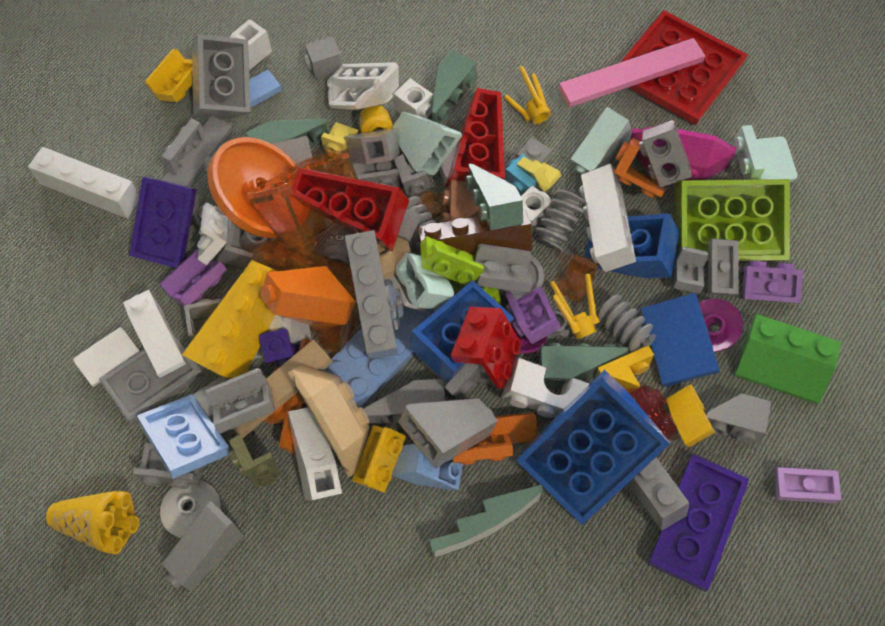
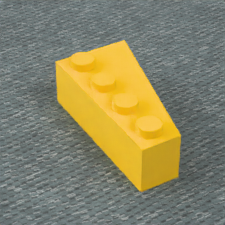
M251 260L182 355L229 379L247 373L261 345L259 336L267 333L275 316L266 303L263 302L260 293L267 273L277 271Z

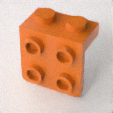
M634 138L631 139L630 143L624 141L615 158L619 161L614 171L618 175L617 179L627 185H631L633 182L642 187L640 191L652 198H655L656 195L662 197L665 192V186L660 188L658 180H653L652 177L630 166L640 148V141Z

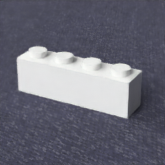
M45 147L40 149L28 166L39 184L128 219L138 204L139 194L132 181Z
M611 164L582 174L583 186H580L581 196L588 203L586 206H583V210L590 225L586 227L590 241L593 242V248H590L591 257L595 264H600L604 272L636 262L621 182L617 179L618 175L614 173L615 170Z

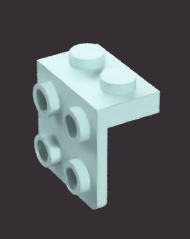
M752 125L741 127L738 136L734 139V147H736V154L744 180L790 179V182H794L798 175L786 139L784 137L756 139Z

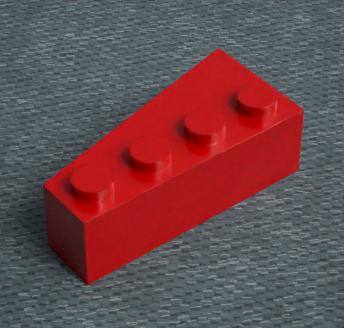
M477 88L466 111L460 132L462 137L457 143L445 187L449 186L451 180L465 181V176L469 175L468 164H474L503 180L505 179L502 92Z
M299 168L290 194L306 208L355 233L374 230L377 244L393 252L409 203V199L399 187Z

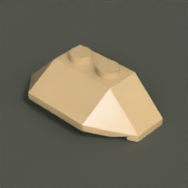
M303 365L295 367L288 372L291 380L307 404L343 466L345 473L348 477L354 475L370 428L366 412L362 407L358 408L353 399L354 392L348 382H343L340 376Z

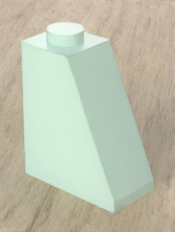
M606 107L572 156L571 160L575 165L574 170L582 175L608 165L620 151L624 141L628 142L631 137L632 129L629 120Z
M402 112L392 127L395 128L398 145L413 169L417 172L425 170L430 175L437 173L462 137L459 131L407 112Z

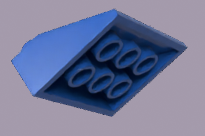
M604 369L521 451L516 461L583 525L670 445V441L627 390Z

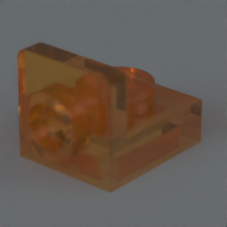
M574 254L568 269L557 285L562 295L581 303L587 292L585 275L587 273L590 274L592 283L598 266L589 258Z

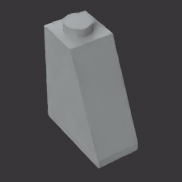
M479 398L409 404L405 406L399 424L436 469L489 437L498 420L494 417L491 409L486 407Z
M210 501L162 563L168 571L165 575L166 579L177 589L183 586L191 591L244 537L235 524L213 502Z

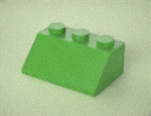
M756 314L747 328L734 376L818 405L836 368L842 342Z

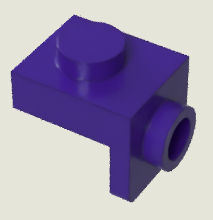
M286 328L259 336L265 363H276L277 367H280L299 352V345L291 344L289 331Z

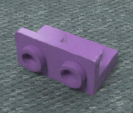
M750 261L749 266H741V272H744L742 299L801 303L803 270H795L794 264L777 263V268L766 267L767 262Z

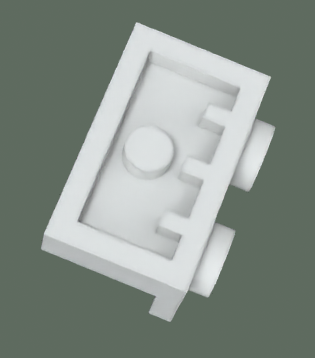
M209 203L203 206L201 228L198 232L200 240L197 244L199 248L198 260L206 265L227 243L228 218L218 206L213 207Z

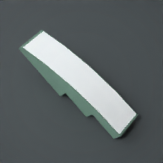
M542 485L483 500V513L457 519L456 533L429 540L433 558L469 546L495 533L518 518L541 498L543 493Z

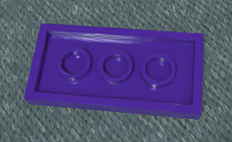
M692 454L678 486L689 502L688 514L686 517L660 531L647 565L707 592L715 575L749 479Z

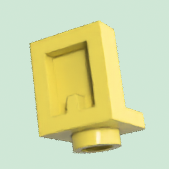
M336 122L329 134L323 133L321 136L323 150L331 156L347 159L349 152L345 136L359 134V130Z
M523 157L517 163L519 168L536 180V188L540 191L546 192L561 177L559 170L546 163L541 164L537 160L533 162Z

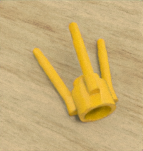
M520 66L519 70L532 99L527 102L526 111L508 95H505L504 99L524 117L526 122L532 120L534 124H540L550 117L551 110L546 104L536 74L533 73L531 75L533 87L524 67Z
M588 273L585 275L589 316H587L585 311L574 315L554 281L550 282L555 293L553 300L568 322L576 340L596 332L594 324L600 322L595 309L591 276Z

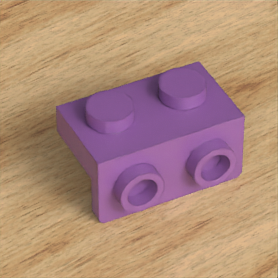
M196 249L160 282V286L176 304L181 306L195 304L202 299V293L208 287H213L222 280V274L227 270L220 261L211 260L207 265L198 260L199 249Z
M541 286L516 300L511 291L505 293L509 302L505 306L509 314L514 319L516 318V321L513 322L516 331L520 337L526 335L531 344L562 328Z

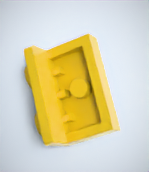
M172 49L145 80V84L160 101L178 102L182 100L186 95V91L193 84L192 60L184 59L178 49Z
M373 425L352 481L385 493L406 436L391 428Z

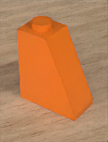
M327 266L269 272L266 275L260 293L263 302L266 303L274 315L318 328L347 324L356 303Z

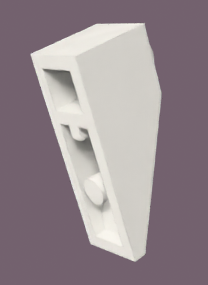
M150 290L123 302L130 321L159 378L186 365L165 315Z

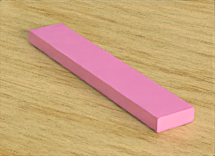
M692 38L559 83V90L568 106L572 107L704 61L705 55L695 39Z

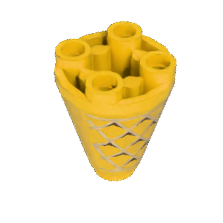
M112 491L62 500L58 503H53L48 508L46 514V522L54 530L103 553L114 555L120 553L130 535L136 533L139 527V518L135 515L131 494L125 491Z

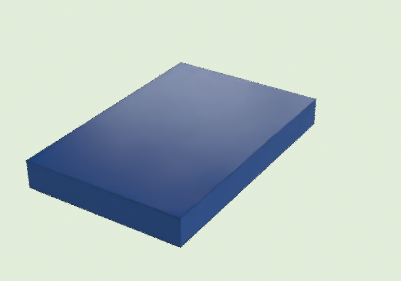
M696 293L641 308L645 318V325L649 323L653 325V329L649 334H656V339L651 346L663 387L720 373Z

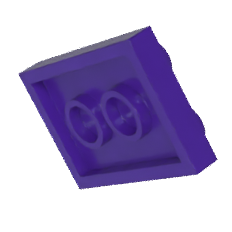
M142 177L129 256L177 268L185 258L197 189L151 177Z

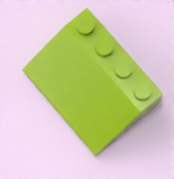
M790 179L690 180L674 183V211L676 226L679 230V252L682 247L708 252V241L711 239L738 241V261L790 260Z

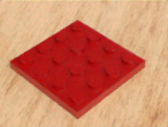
M664 10L621 62L692 38L695 39L704 53V61L628 88L697 125L745 63L748 54Z

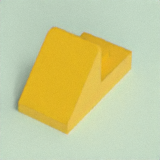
M649 345L598 367L595 378L605 369L630 395L635 396L640 388V384L634 375H640L650 368L649 365L654 354Z

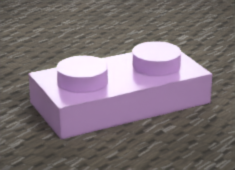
M780 467L774 470L776 500L839 503L841 501L838 471Z

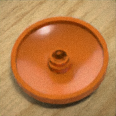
M240 137L224 143L211 158L207 178L212 197L223 214L246 232L265 238H280L295 231L305 221L309 213V209L290 194L299 167L286 153L276 146L260 139Z

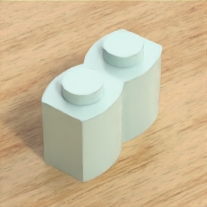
M405 253L397 264L396 273L398 279L406 286L407 295L414 306L438 310L454 296L453 288L446 278L422 268L421 255Z

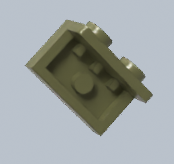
M241 435L229 440L233 450L228 453L234 466L242 477H248L254 488L269 486L277 480L276 477L281 475L270 452L254 459Z

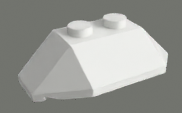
M396 62L342 64L327 80L329 106L332 109L358 110L387 103L392 99L393 92L399 87V66Z

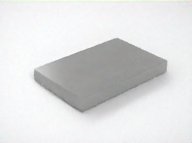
M173 334L180 352L183 354L186 349ZM143 349L101 377L99 381L127 421L133 424L138 420L137 415L153 410L202 376L203 372L194 361L183 356L186 365L159 378L145 349Z

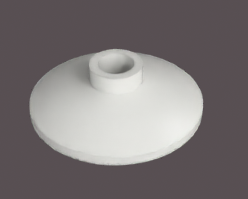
M200 480V485L189 484V489L172 487L164 496L160 507V517L164 527L175 537L182 538L210 501L221 510L219 495L210 484ZM189 501L192 502V508L184 511V504Z

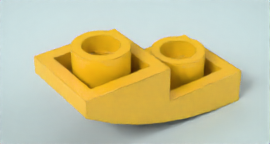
M691 384L666 398L672 418L686 446L691 447L715 433L704 412L706 409Z

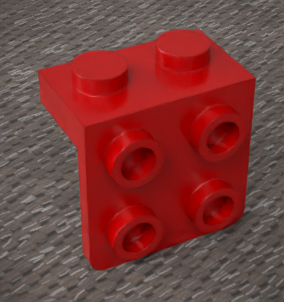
M469 307L450 356L454 362L481 364L496 388L503 389L507 380L512 375V365L516 355L520 352L521 342L501 308Z

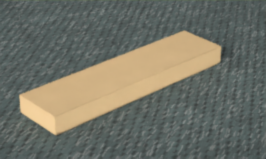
M314 339L266 378L272 388L275 411L298 392L297 387L288 374L289 371L299 365L323 371L333 363L331 358ZM275 411L241 424L233 430L237 435H241L244 438Z

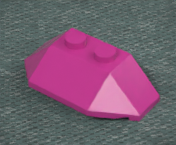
M653 127L644 129L633 128L630 141L632 138L642 141L643 131ZM677 129L691 165L692 177L684 179V181L707 180L730 166L736 153V147L730 146L727 142L713 135ZM657 139L653 144L662 147L667 142L663 139ZM639 148L635 157L649 172L648 165L651 164L648 156L644 157ZM666 163L662 167L666 170H672L676 166L672 163Z

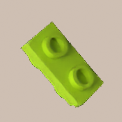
M427 236L420 242L421 265L423 269L464 285L469 284L472 280L475 281L484 272V266L474 262L473 255Z

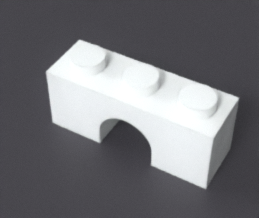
M519 358L512 365V375L506 382L502 399L510 401V404L515 407H527L536 410L537 414L542 417L553 418L563 411L589 383L572 378L562 386L560 395L553 394L546 388L544 383L546 368Z

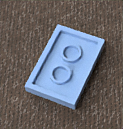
M193 394L137 415L139 425L172 479L229 455L227 443L218 433Z

